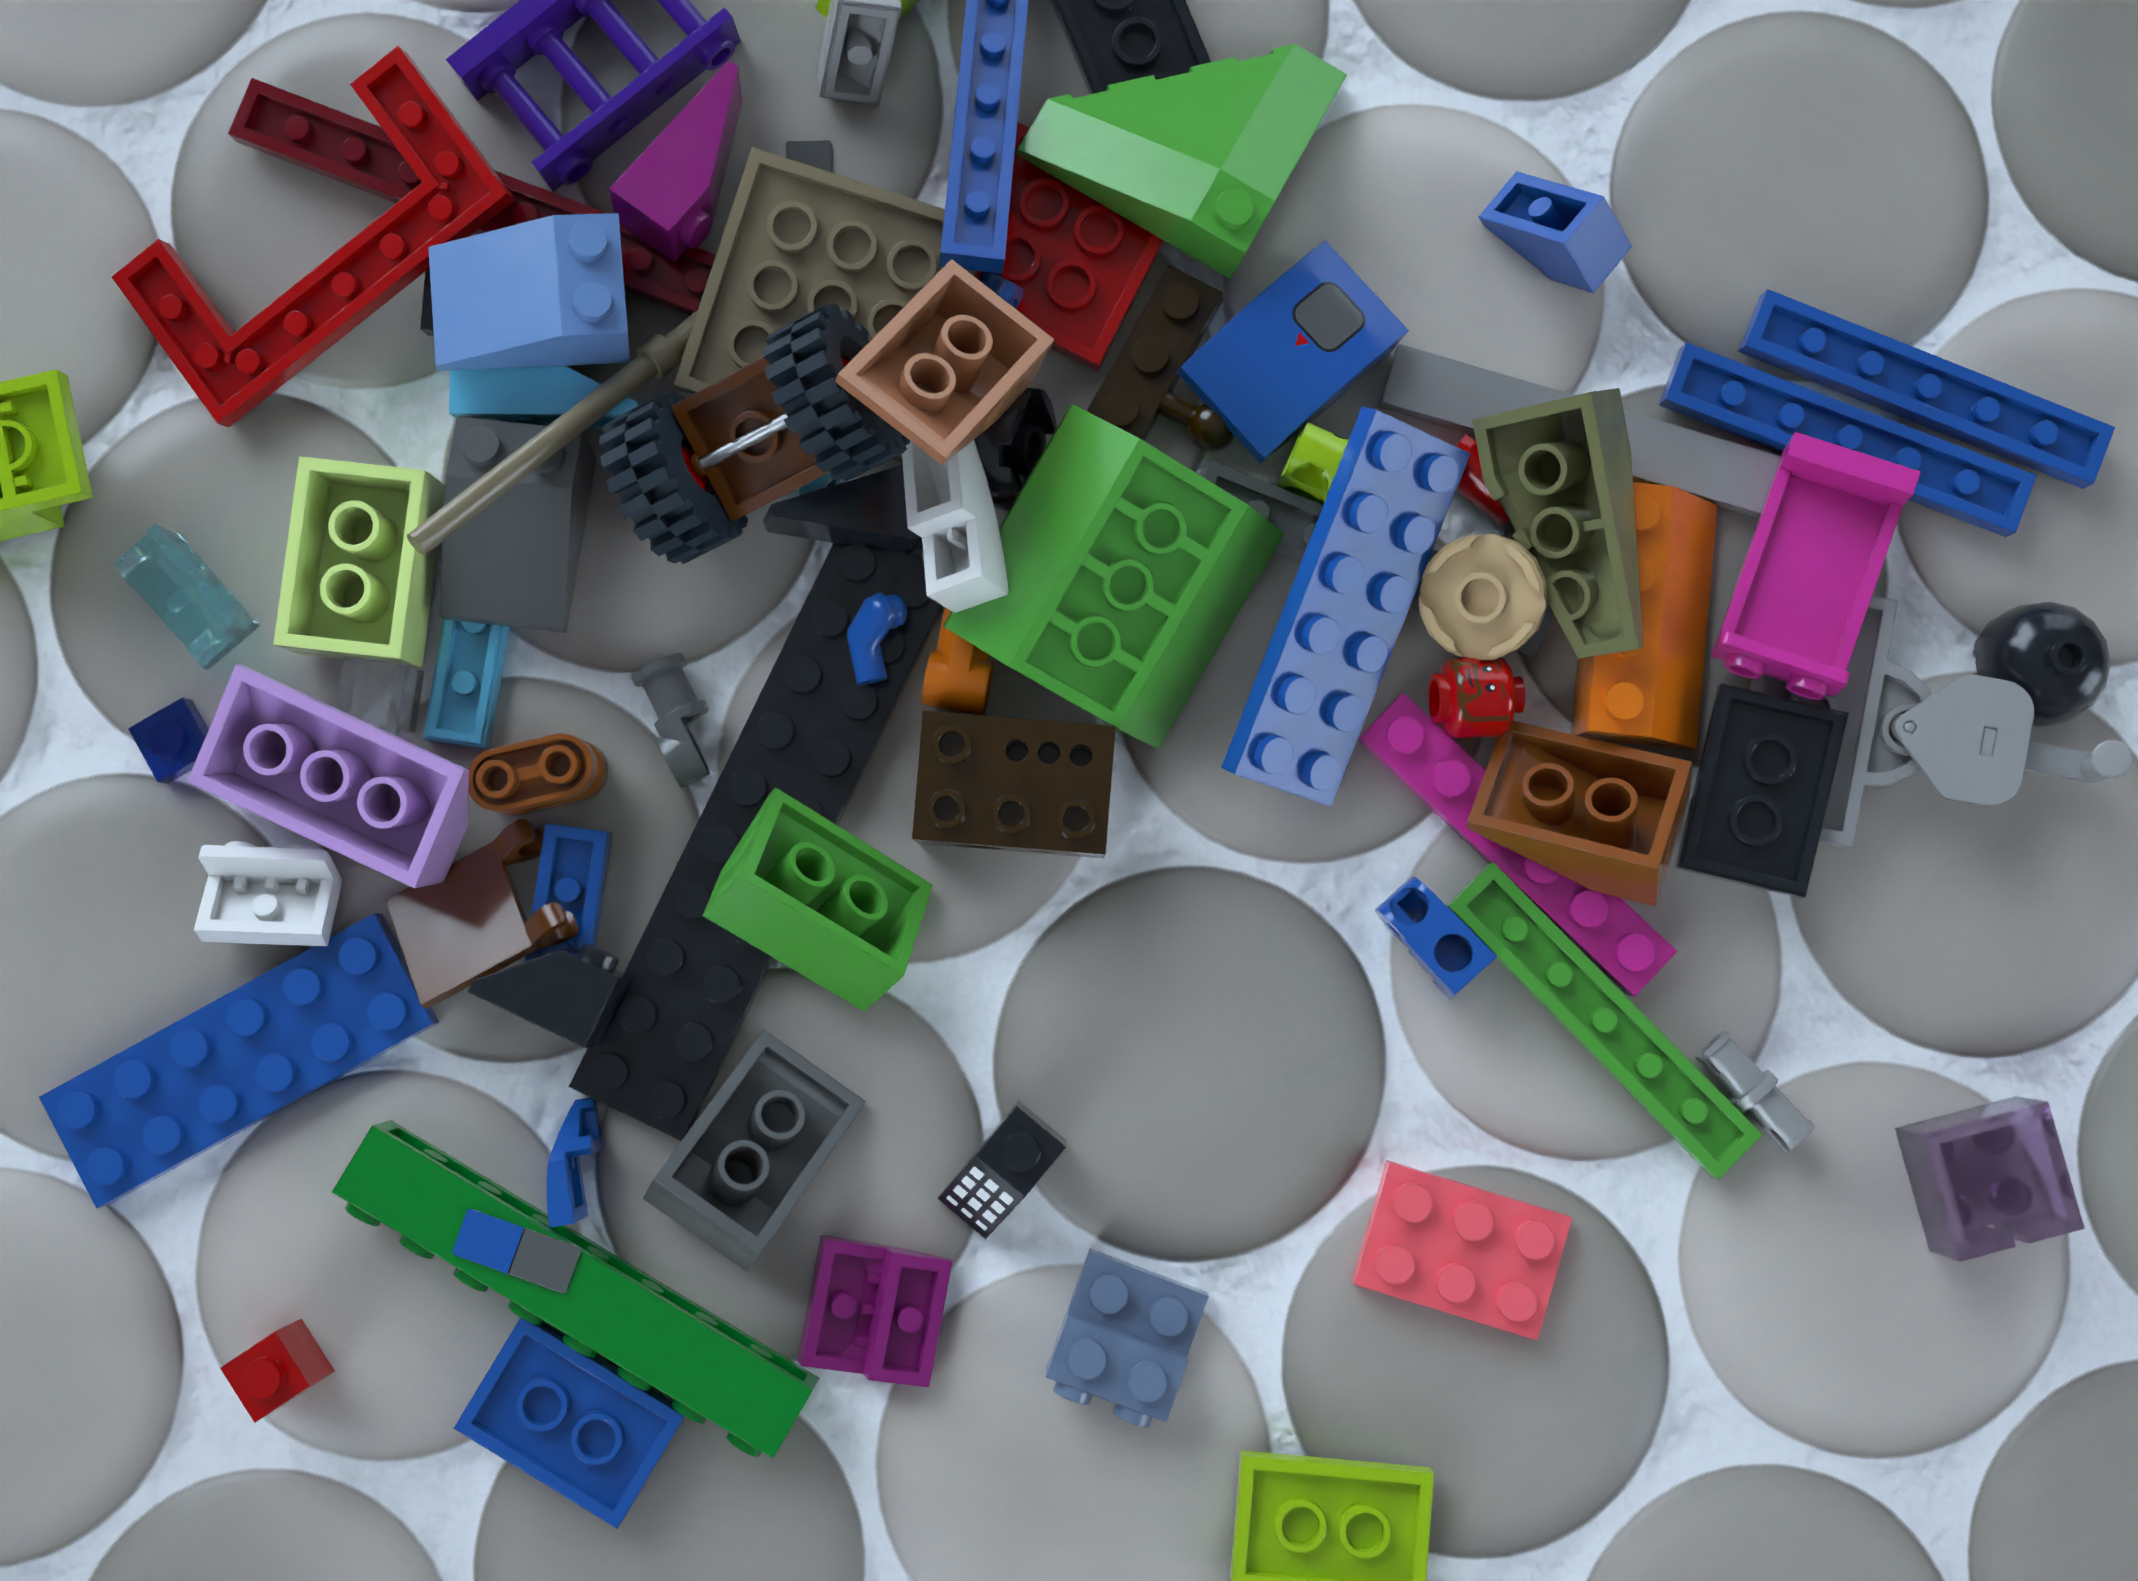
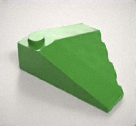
M1290 44L1272 48L1269 55L1238 61L1236 57L1192 66L1189 73L1157 80L1152 75L1107 86L1104 92L1072 98L1071 94L1047 99L1018 147L1016 155L1231 280L1347 74L1300 46Z

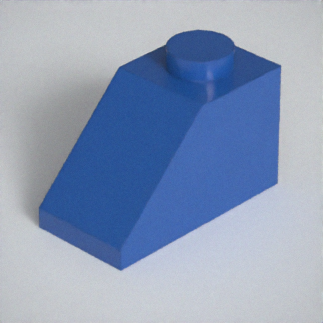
M1518 171L1514 173L1478 216L1487 229L1549 279L1593 294L1632 248L1604 196Z

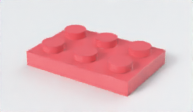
M1386 1160L1351 1281L1354 1285L1538 1341L1572 1217Z

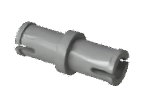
M1724 1030L1717 1034L1695 1055V1058L1702 1062L1733 1095L1731 1103L1741 1113L1747 1111L1775 1140L1784 1153L1799 1145L1814 1130L1815 1125L1810 1120H1807L1776 1087L1778 1079L1770 1070L1762 1072L1730 1038V1034Z

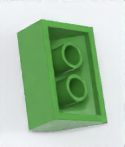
M775 788L769 794L721 870L703 916L865 1012L905 975L933 884L783 791Z

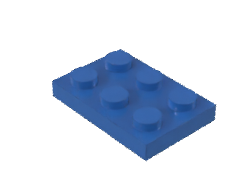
M520 1318L453 1429L617 1529L625 1519L685 1417L673 1408V1401L655 1390H642L626 1382L618 1375V1368L597 1355L594 1358L588 1357L570 1348L562 1340L564 1335L543 1322L537 1325Z

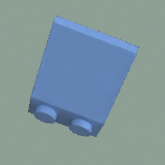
M619 213L552 215L428 247L437 371L630 363Z

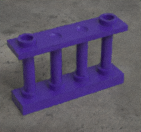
M519 0L446 58V61L477 101L487 93H496L541 146L544 152L531 163L552 192H555L563 184L571 185L581 180L590 171L594 159L706 69L712 71L724 65L733 55L735 46L741 42L734 19L725 7L706 21L689 0H657L687 35L683 41L658 59L610 0ZM582 17H592L640 74L612 98L562 39L563 33ZM535 55H544L592 112V114L564 136L514 77L516 70Z

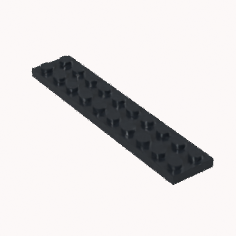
M833 543L624 972L631 976L628 985L598 1046L587 1048L569 1085L570 1088L680 1141L689 1132L773 960V957L705 918L703 914L721 870L769 794L775 788L783 791L838 826L943 608L941 604L927 596L924 561L905 552L869 549L865 545ZM880 592L885 595L896 594L904 600L907 606V618L903 625L893 629L890 628L880 643L888 679L872 684L857 685L847 640V629L866 598Z

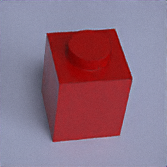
M302 1318L274 1331L220 1367L254 1423L283 1407L335 1372Z

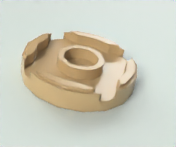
M1498 534L1466 535L1443 546L1428 562L1422 576L1419 613L1427 631L1447 652L1461 657L1493 660L1521 648L1538 631L1547 609V581L1537 559L1519 542Z

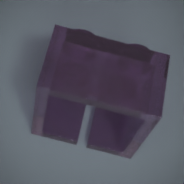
M2014 1096L1895 1128L1930 1252L1961 1262L2016 1247L2014 1239L2029 1244L2085 1229L2048 1101ZM1993 1224L1994 1228L1987 1227V1225Z

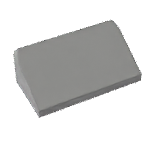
M830 0L818 60L819 97L880 104L901 13V1Z

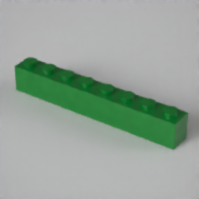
M392 1120L371 1126L332 1190L333 1194L348 1202L345 1210L354 1218L372 1226H379L380 1223H383L400 1233L402 1236L399 1242L412 1253L427 1259H433L436 1255L456 1267L453 1272L454 1276L465 1285L482 1292H486L491 1288L511 1300L508 1308L514 1314L530 1323L540 1325L543 1320L565 1333L562 1340L573 1350L592 1358L596 1357L599 1353L619 1366L617 1373L626 1382L647 1391L652 1386L674 1399L672 1406L681 1415L701 1424L705 1423L707 1419L728 1431L727 1440L737 1449L748 1455L759 1457L761 1452L771 1458L775 1456L820 1377L567 1225L549 1228L547 1213ZM474 1209L580 1247L581 1252L567 1291L562 1294L453 1255L452 1250L467 1210Z

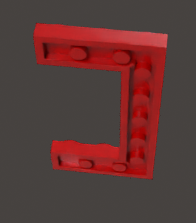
M396 46L350 85L422 183L236 332L232 330L171 244L157 239L111 276L217 424L231 427L430 268L428 247L471 236L516 200L409 54L400 46Z

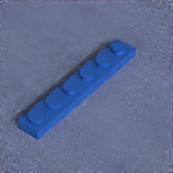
M966 0L939 262L941 267H944L952 259L966 270L1003 274L1029 0Z
M1769 289L1760 295L1738 350L1742 354L2081 489L2094 484L2115 427Z
M1687 342L1679 349L1659 402V406L1780 452L1784 450L1793 434L1797 432L1921 471L1914 493L1909 501L2004 537L2016 533L2037 476Z

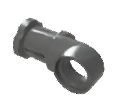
M676 653L642 667L631 676V679L635 686L643 687L656 712L658 720L654 726L660 736L657 738L658 745L679 786L683 788L710 775L706 761L687 725L707 713L709 707L706 701L698 700L682 669L686 664V660L682 653Z

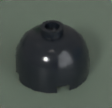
M1027 387L994 424L974 439L987 478L994 508L1010 510L1045 449L1046 434L1053 435L1057 428L1052 402L1043 389Z
M2054 602L2021 605L2007 610L1986 625L1975 641L1973 654L1977 653L1975 662L1977 673L1974 675L2014 682L2029 694L2034 705L2032 726L2035 727L2067 722L2091 707L2107 685L2111 666L2107 641L2095 622L2075 607Z

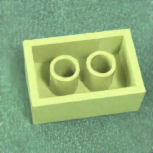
M299 456L273 645L299 655L422 668L438 546L423 556L410 544L407 534L444 506L445 484L426 470Z

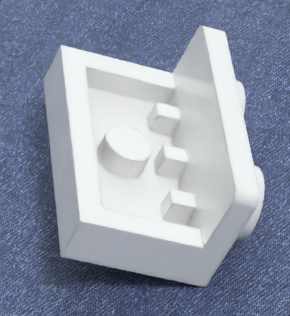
M240 841L229 842L225 846H201L198 859L208 873L194 931L201 942L328 946L343 879L326 850L308 844H292L287 848L257 847Z

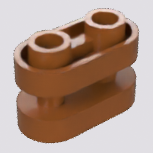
M564 733L548 735L492 748L479 754L472 761L468 769V792L474 802L486 810L511 816L527 815L583 802L595 797L606 784L608 763L602 751L587 741Z

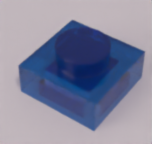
M184 697L128 728L157 782L169 784L193 769L209 730L193 700Z

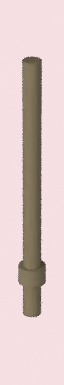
M697 311L665 336L655 334L636 349L637 357L407 534V539L419 554L425 556L654 377L661 380L681 363L680 356L684 353Z

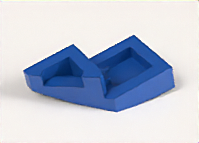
M590 1097L574 1101L562 1124L549 1157L546 1180L549 1228L574 1224L588 1216L579 1156L593 1154L604 1149L597 1102Z

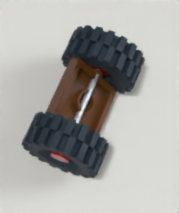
M825 304L770 334L765 340L768 346L764 347L762 358L687 398L681 397L677 399L676 393L673 392L661 393L606 423L603 427L605 434L601 435L599 440V446L607 452L600 456L602 469L610 472L611 478L606 480L611 494H618L622 502L618 509L624 519L631 517L636 525L633 532L641 541L648 538L650 540V550L658 556L666 553L668 562L676 564L681 561L684 564L739 537L743 533L742 529L747 527L748 518L745 515L829 472L831 478L835 480L844 479V482L849 481L904 453L907 450L906 445L910 444V440L835 382L838 373L870 342L868 340L869 332L861 323L855 326L853 315L846 309L841 311L837 304Z

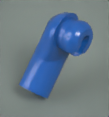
M880 592L866 598L847 629V640L857 685L872 684L888 679L880 643L890 628L893 629L903 625L907 618V606L904 600L896 594L885 595Z

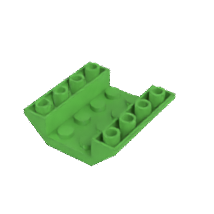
M1070 404L999 528L1009 594L956 613L951 611L943 626L1010 668L1108 724L1116 726L1117 729L1159 750L1285 533L1245 502L1155 447L1084 409Z

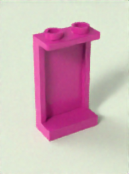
M1795 432L1782 451L1710 657L1725 661L1724 668L1742 677L1760 679L1762 674L1785 681L1787 682L1786 689L1804 698L1822 700L1825 695L1835 697L1847 685L1850 672L1846 670L1904 504L1914 493L1921 471Z

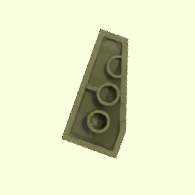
M1620 388L1583 393L1472 419L1484 484L1492 499L1500 501L1516 531L1512 534L1514 540L1519 542L1537 559L1547 581V601L1577 658L1642 648L1643 632L1632 458Z

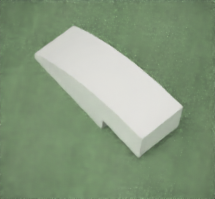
M975 440L970 442L943 465L910 441V444L906 445L907 450L902 453L907 525L909 530L922 538L927 596L953 613L1008 595L1005 559L997 517Z

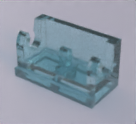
M155 523L146 531L148 534L118 559L114 568L130 586L135 588L176 635L200 667L209 670L260 625L180 534Z

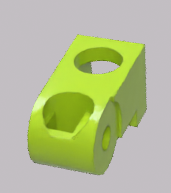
M1307 422L1304 430H1301L1277 487L1324 505L1349 440Z

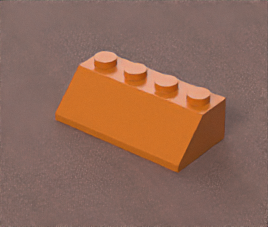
M1633 482L1643 647L1635 650L1577 659L1571 734L1600 741L1696 750L1718 505L1674 486Z

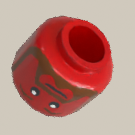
M1452 657L1445 661L1439 673H1433L1430 676L1428 684L1430 717L1434 723H1441L1444 731L1452 737L1501 736L1511 727L1515 714H1521L1525 708L1526 692L1524 681L1520 676H1513L1510 666L1502 657L1493 660Z

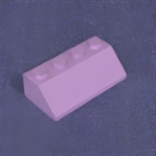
M235 664L187 781L412 888L424 887L445 881L468 827V769L240 664Z

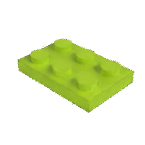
M1240 1450L1230 1581H1426L1434 1472L1430 1467Z

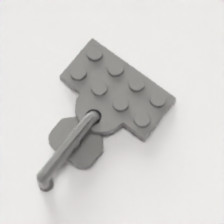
M1872 596L1846 670L1850 672L1847 685L1835 697L1825 695L1822 700L1804 698L1786 689L1787 682L1762 674L1760 679L1748 678L1746 689L1849 713L1819 843L1843 848L1853 847L1864 787H1886L1913 776L1919 769L1936 793L1942 798L1990 807L2003 804L2017 794L2022 785L2024 771L2095 783L2125 775L2131 769L2134 762L2130 747L2124 742L2117 740H2107L2098 744L2092 753L2031 742L2034 705L2029 694L2014 682L1966 674L1932 694L1930 688L1912 671L1887 662L1898 600ZM1896 714H1902L1901 716L1895 718V719L1890 723L1891 719H1892Z

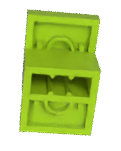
M57 369L0 382V541L65 527L60 505L93 498L68 375Z

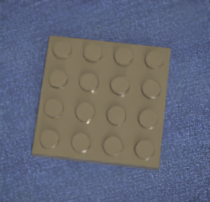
M752 147L673 385L677 390L692 395L762 358L763 349L768 346L765 340L770 334L825 304L834 303L839 305L841 311L844 309L849 311L853 315L855 326L861 323L869 332L868 340L871 341L943 268L939 266L945 209ZM966 270L975 278L977 277L978 271ZM902 454L892 459L902 462Z

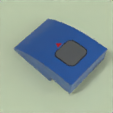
M1325 240L1276 279L1227 322L1179 368L1177 374L1211 410L1222 418L1231 433L1261 464L1303 430L1307 422L1311 423L1341 399L1355 382L1389 356L1409 330Z

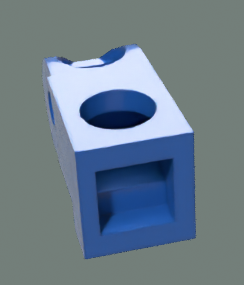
M1414 876L1410 877L1375 909L1382 922L1409 949V954L1433 978L1435 985L1449 1000L1497 958L1423 882Z

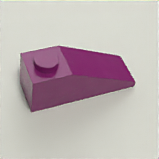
M730 60L721 67L609 188L614 213H619V224L674 263L689 247L691 249L697 248L706 239L713 225L742 105L739 67Z

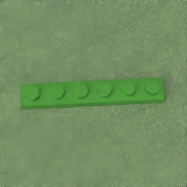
M1494 862L1488 863L1446 905L1497 956L1496 959L1710 1177L1719 1180L1763 1135Z

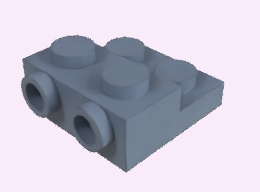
M1089 1248L1046 1366V1378L1056 1381L1053 1391L1065 1399L1084 1405H1089L1092 1395L1116 1404L1113 1414L1137 1426L1149 1427L1152 1417L1167 1422L1188 1364L1187 1355L1209 1297L1208 1293Z

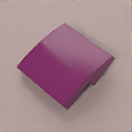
M821 1235L797 1357L798 1363L803 1367L860 1373L872 1381L930 1387L953 1261L949 1258L908 1249Z

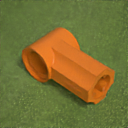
M945 607L937 649L931 650L926 667L922 690V705L984 715L990 693L994 661H990L991 655L943 626L951 613Z

